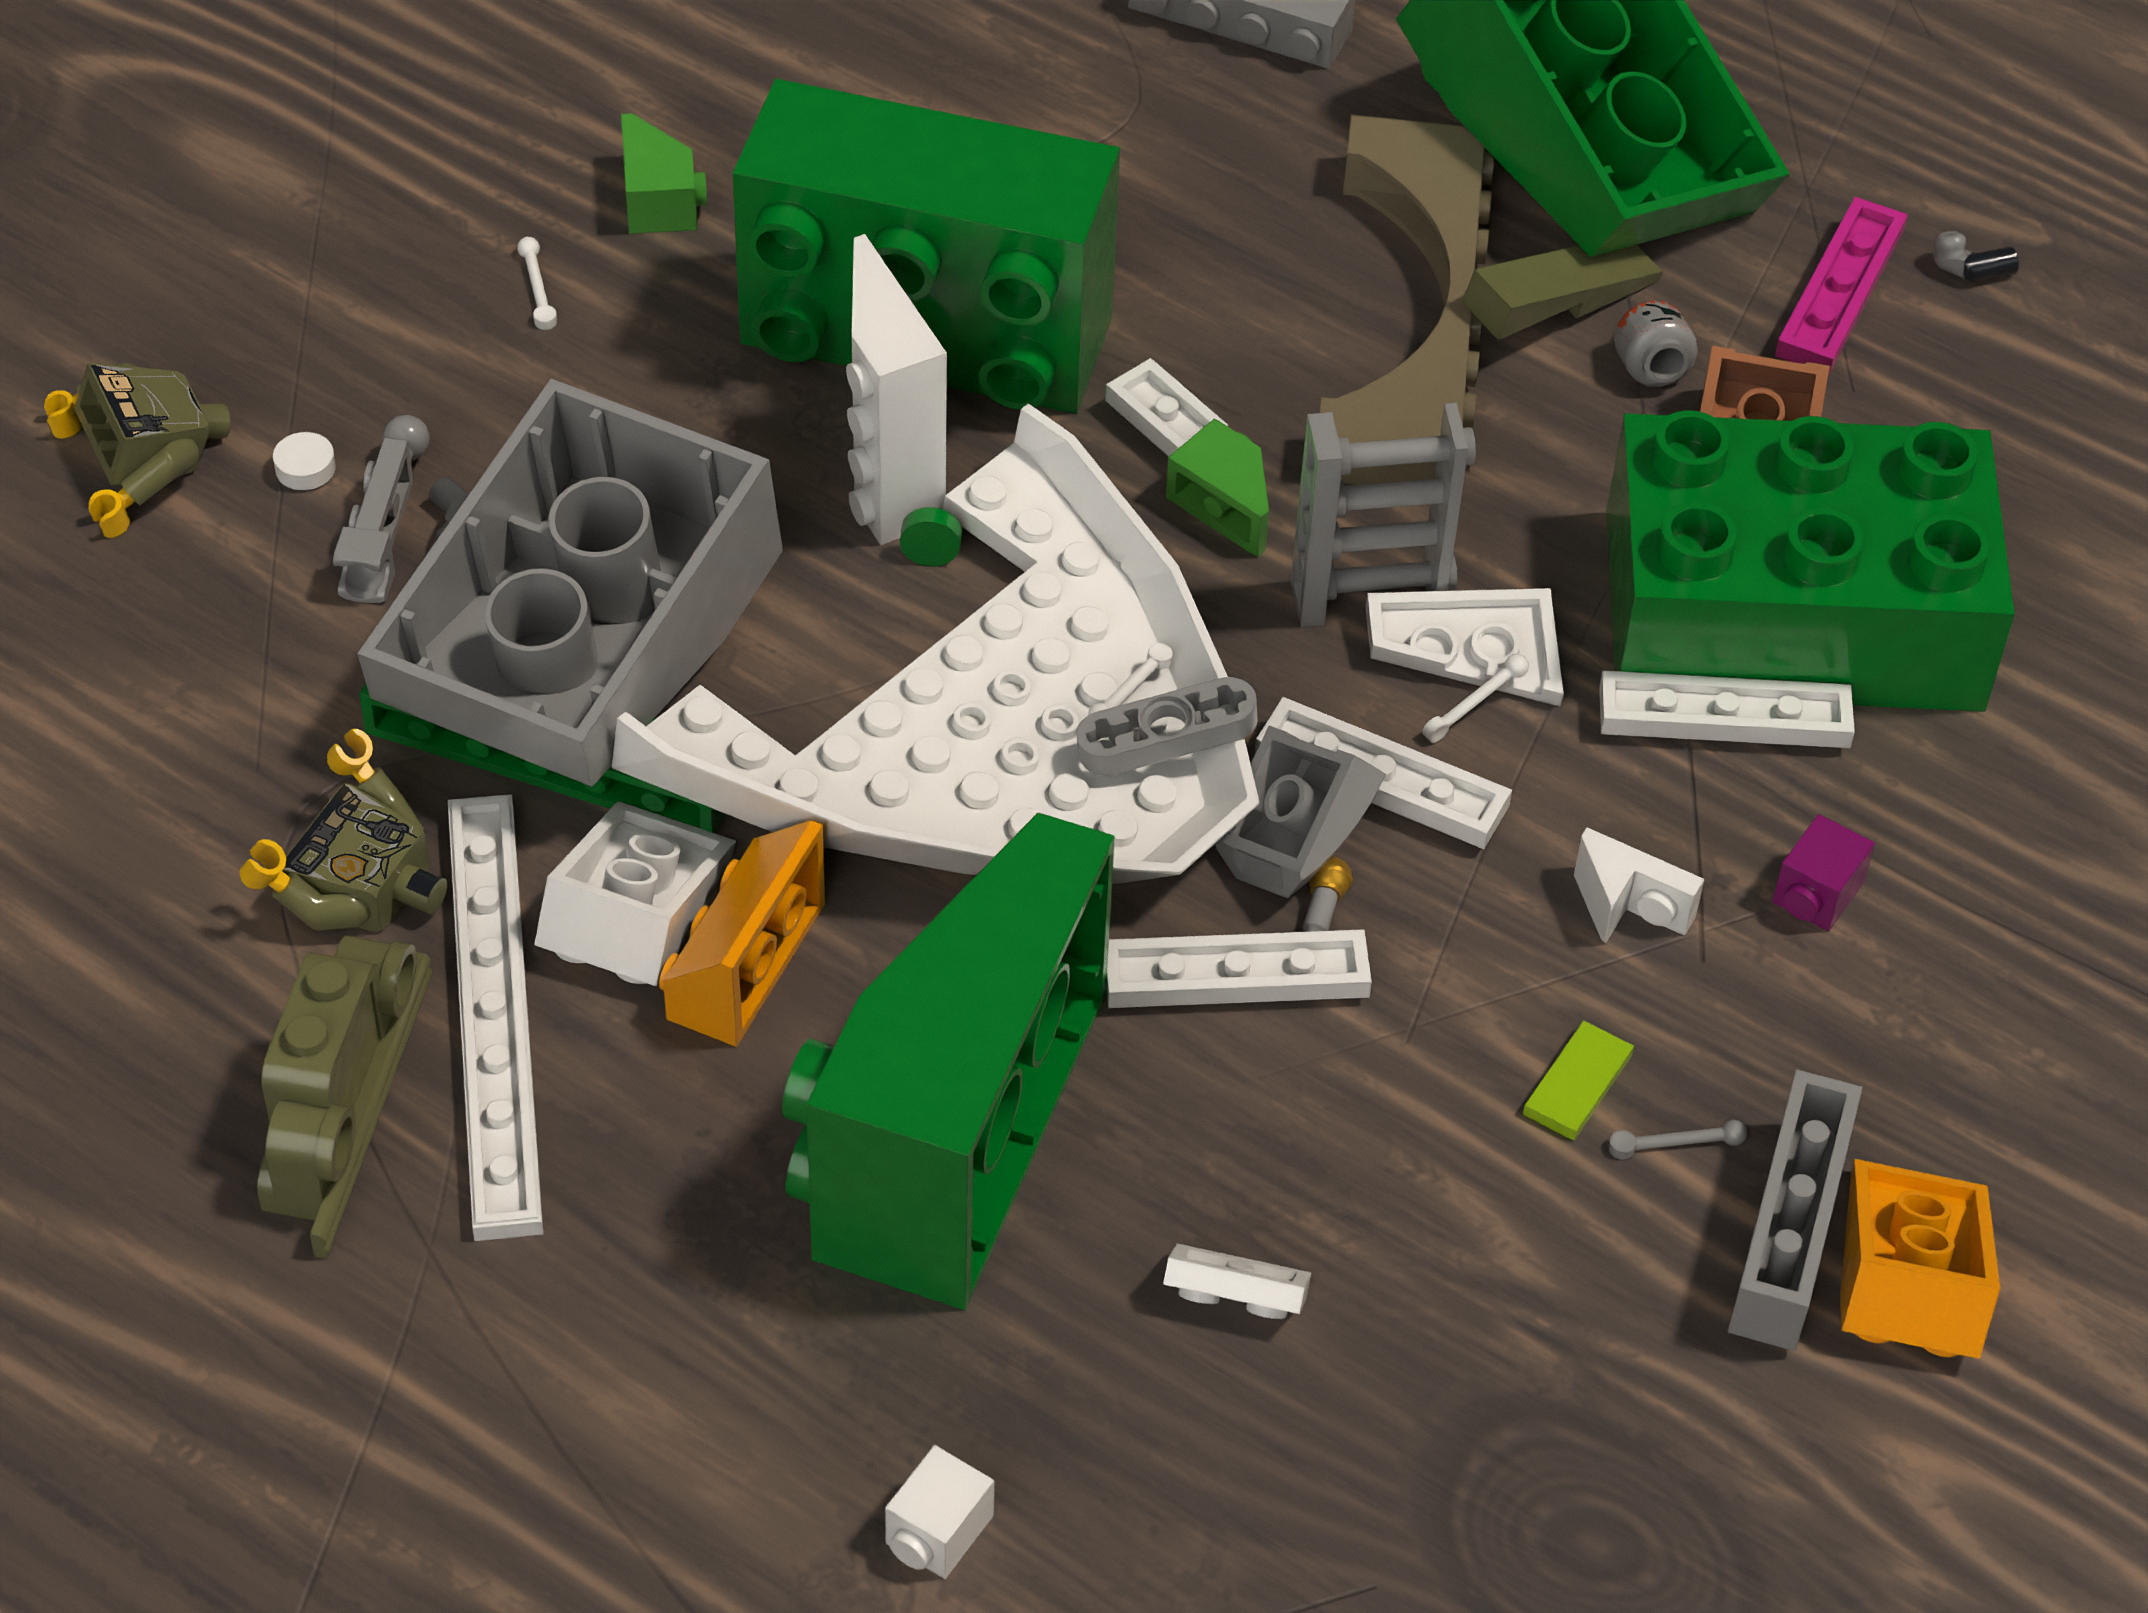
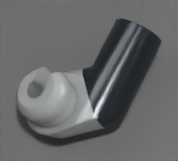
M1957 231L1943 232L1935 238L1934 246L1936 252L1932 256L1938 268L1970 282L1999 278L2018 272L2019 259L2017 252L2012 246L1976 253L1965 250L1966 238Z

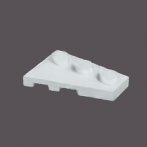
M1550 588L1367 594L1365 608L1371 659L1482 686L1504 668L1505 661L1509 656L1521 654L1529 662L1528 672L1523 677L1509 679L1497 691L1556 706L1561 705L1564 693Z

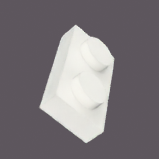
M1152 358L1106 384L1105 401L1168 456L1174 453L1214 418L1228 426L1227 423Z
M1176 1244L1168 1257L1163 1284L1179 1288L1178 1295L1193 1302L1216 1304L1219 1303L1220 1297L1246 1302V1310L1255 1315L1283 1319L1287 1317L1288 1312L1300 1314L1306 1301L1311 1272Z

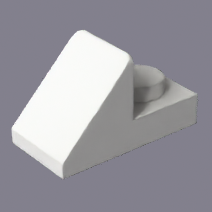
M1588 827L1581 836L1574 877L1603 942L1606 943L1626 910L1641 916L1653 925L1664 926L1684 936L1686 935L1696 918L1704 883L1703 878Z

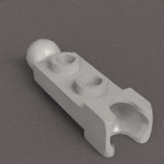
M406 414L391 419L383 429V443L377 461H369L367 463L363 483L365 495L362 505L353 506L349 527L342 528L333 556V565L343 567L338 585V596L363 603H382L387 601L395 576L392 547L414 482L411 460L421 457L429 447L430 433L420 418Z

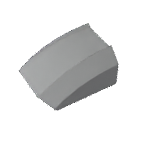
M1268 726L1251 762L1260 803L1216 842L1215 846L1236 879L1288 899L1308 883L1332 859L1352 834L1373 801L1386 773L1356 755L1339 749L1335 752L1300 740L1284 730Z

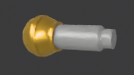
M1332 857L1309 881L1312 897L1303 924L1304 932L1329 931L1336 903L1346 894L1353 883L1351 868L1342 859Z

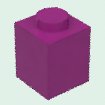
M1818 813L1783 861L1772 903L1786 909L1794 917L1809 921L1829 932L1865 882L1875 842Z

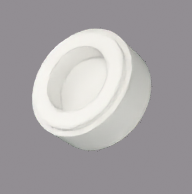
M299 432L291 434L282 439L276 445L273 452L276 476L283 485L296 490L315 489L327 483L335 473L336 464L332 444L328 439L317 433Z

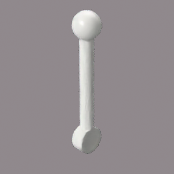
M526 236L518 242L517 250L520 256L526 260L537 308L533 313L534 324L539 329L549 330L557 324V313L552 306H548L536 257L539 254L540 245L535 238Z
M1163 643L1151 645L1148 649L1147 660L1104 703H1096L1091 706L1088 715L1119 706L1155 669L1162 670L1168 668L1173 656L1172 649Z
M1521 654L1509 656L1505 661L1504 668L1443 717L1436 716L1429 720L1424 726L1422 734L1431 743L1442 740L1452 724L1509 679L1525 676L1529 668V662L1525 656Z

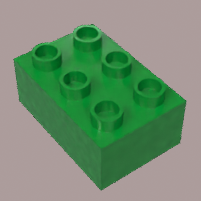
M775 78L732 172L740 344L761 348L769 355L787 362H802L808 359H815L844 366L852 363L854 238L865 234L947 352V387L987 395L998 404L1012 409L1021 410L1029 403L1033 407L1040 406L1077 414L1112 319L1120 147Z
M1692 410L1679 411L1670 415L1624 413L1606 509L1614 671L1850 684L1853 706L1986 712L2015 615L1991 430L1961 429L1945 422H1927L1917 426L1837 423L1831 419L1819 416H1805L1793 421L1718 418Z

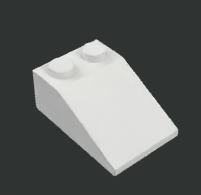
M618 801L547 877L534 945L555 952L558 957L565 961L588 963L615 972L624 981L657 986L667 959L673 953L680 954L687 944L694 918L700 908L707 905L734 853L736 840Z

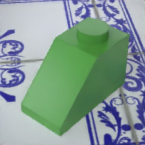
M633 113L621 114L629 234L697 230L696 207L707 206L705 172H694L692 149Z
M1214 418L1168 457L1166 498L1258 558L1266 549L1269 517L1261 447L1254 444L1243 433L1232 430Z

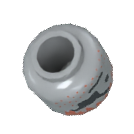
M1652 300L1637 304L1627 311L1617 323L1614 334L1616 352L1635 381L1648 387L1667 386L1686 376L1695 364L1698 353L1696 336L1684 316L1673 305L1665 301Z

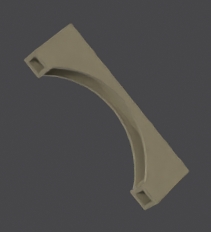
M1351 115L1343 195L1357 196L1381 211L1398 225L1418 246L1431 265L1439 282L1444 301V310L1438 324L1427 340L1407 360L1391 372L1360 389L1338 398L1321 397L1320 413L1333 412L1338 438L1347 437L1349 443L1440 436L1444 403L1457 402L1463 428L1471 427L1473 429L1476 394L1465 393L1466 386L1476 387L1479 352L1468 351L1469 345H1479L1482 322L1467 308L1462 299L1474 272L1475 264H1485L1489 230L1478 229V224L1488 225L1492 191L1481 190V185L1491 186L1494 157L1490 152L1484 151V146L1465 126ZM1436 462L1351 468L1350 475H1341V480L1344 484L1363 485L1434 479ZM1466 465L1465 472H1469L1470 465Z

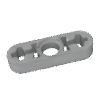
M1223 677L1094 712L1085 717L1077 728L1076 735L1080 761L1092 773L1114 775L1241 740L1250 735L1257 725L1256 693L1252 686L1242 679ZM1230 704L1231 708L1238 712L1227 715L1225 710L1219 707ZM1196 711H1200L1201 721H1204L1203 724L1196 725ZM1163 717H1175L1185 724L1181 731L1169 736L1156 734L1150 729L1156 720ZM1139 727L1140 741L1135 742L1134 732L1131 729ZM1109 737L1110 742L1115 744V746L1104 748L1102 743L1097 740Z

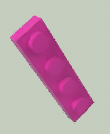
M1854 197L1778 339L1775 357L1801 364L1811 362L1830 366L1828 375H1830L1905 230L1908 214Z

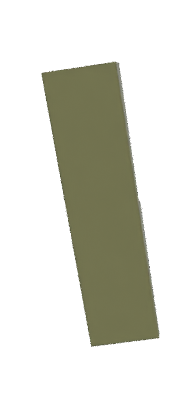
M1578 245L1474 269L1462 302L1497 340H1500L1565 310H1569L1575 318L1583 316L1659 282L1663 271L1638 245L1590 257Z

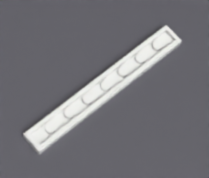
M512 794L448 800L474 1241L543 1235Z

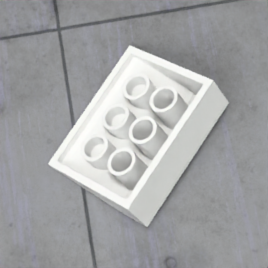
M864 234L854 238L852 363L846 367L847 379L853 392V406L847 409V418L853 433L854 449L848 451V461L854 476V491L849 492V504L858 524L861 526L868 525L880 545L900 539L902 522L912 511L926 507L943 509L946 495L947 352Z

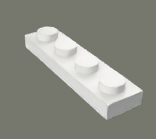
M1602 670L1599 686L1601 734L1851 748L1855 730L1850 684Z
M1282 697L1256 738L1255 754L1268 726H1272L1311 744L1335 752L1339 749L1356 755L1386 773L1382 784L1371 802L1372 804L1482 849H1485L1510 806L1512 789L1285 697Z
M1364 929L1109 939L1106 983L1108 1008L1370 998L1372 981Z

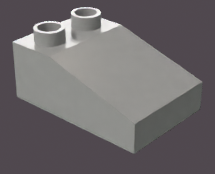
M550 379L357 653L370 698L592 787L612 765L617 718L624 712H628L643 725L647 726L725 641L782 553L783 549L769 459Z

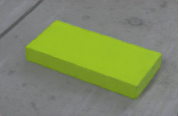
M1583 1020L1525 1104L1523 1115L1575 1141L1632 1057L1634 1045Z

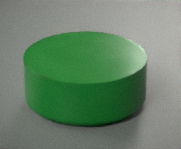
M926 507L914 510L902 522L900 548L909 560L919 565L929 567L945 565L954 560L959 553L962 535L961 525L951 513L939 508Z

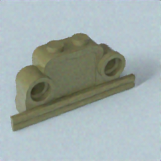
M346 935L341 939L335 956L313 952L307 953L266 1053L262 1070V1090L270 1124L266 1139V1152L258 1177L257 1192L262 1211L314 1220L310 1238L314 1257L325 1259L329 1255L433 974L432 969L429 967L431 963L430 957L426 953L416 952L413 944L398 941L390 944Z

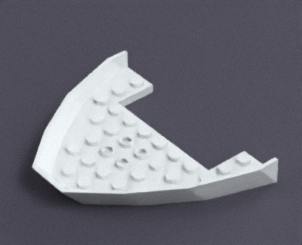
M1029 403L1020 411L1014 443L945 495L942 509L956 517L964 529L1025 572L797 755L791 753L702 685L696 687L647 726L643 725L628 712H624L617 718L612 769L770 832L812 820L823 824L824 848L961 874L977 875L1028 821L1039 812L1115 835L1112 884L1181 875L1260 803L1244 738L1114 775H1098L1090 772L1082 765L1079 758L1076 735L1079 724L1088 716L1091 706L1096 703H1104L1147 660L1148 649L1151 645L1163 643L1172 649L1173 656L1170 666L1162 670L1155 669L1120 705L1228 676L1178 564L1078 439ZM1230 704L1219 707L1223 708L1227 715L1238 712L1234 711ZM1196 711V725L1203 724L1204 721H1201L1200 711ZM1163 717L1156 720L1150 729L1156 734L1169 736L1181 731L1185 724L1175 717ZM1139 727L1131 729L1134 732V741H1140ZM1109 737L1097 740L1102 743L1104 748L1115 746V744L1110 742Z

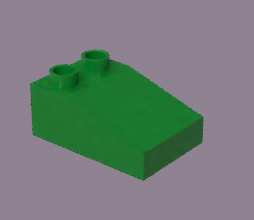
M1409 0L1395 19L1420 60V67L1424 78L1440 94L1448 110L1590 257L1756 212L1790 175L1685 0Z
M1037 812L859 995L835 1045L808 1038L803 1043L791 1067L782 1102L783 1117L805 1125L791 1156L785 1190L788 1197L810 1203L811 1257L813 1261L966 1311L1106 997L1115 835Z

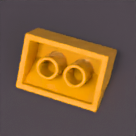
M810 820L756 837L740 860L733 859L728 864L722 876L720 892L710 907L704 905L700 908L692 923L689 941L680 954L673 953L667 959L662 969L659 988L664 991L666 1020L732 1046H738L825 905L823 824Z

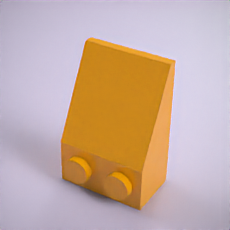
M1854 1159L1850 1178L1840 1287L1842 1331L1854 1333L1861 1339L1873 1343L1893 1341L1923 1347L1928 1352L1941 1357L1962 1355L1980 1359L2000 1292L1988 1186Z

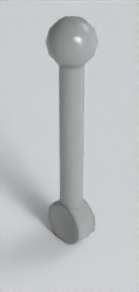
M1729 1120L1721 1128L1635 1137L1626 1130H1619L1610 1137L1609 1152L1614 1158L1626 1160L1634 1155L1635 1150L1723 1140L1729 1145L1737 1146L1746 1140L1748 1136L1747 1128L1739 1120Z

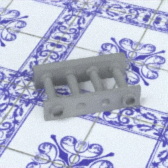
M1457 402L1444 403L1440 436L1349 443L1347 437L1338 438L1333 412L1307 414L1291 572V586L1300 627L1324 626L1327 600H1336L1337 593L1425 586L1426 591L1456 590L1457 565L1453 552L1466 465H1474L1476 459L1474 432L1471 427L1463 428ZM1436 462L1434 479L1344 486L1341 480V475H1350L1351 468ZM1430 504L1428 521L1340 528L1338 522H1336V518L1346 516V511ZM1425 546L1423 562L1335 569L1332 560L1340 559L1343 552Z

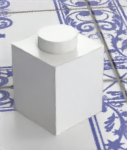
M934 1445L885 1508L886 1544L890 1546L895 1556L909 1567L917 1570L927 1568L943 1579H946L994 1516L995 1480Z

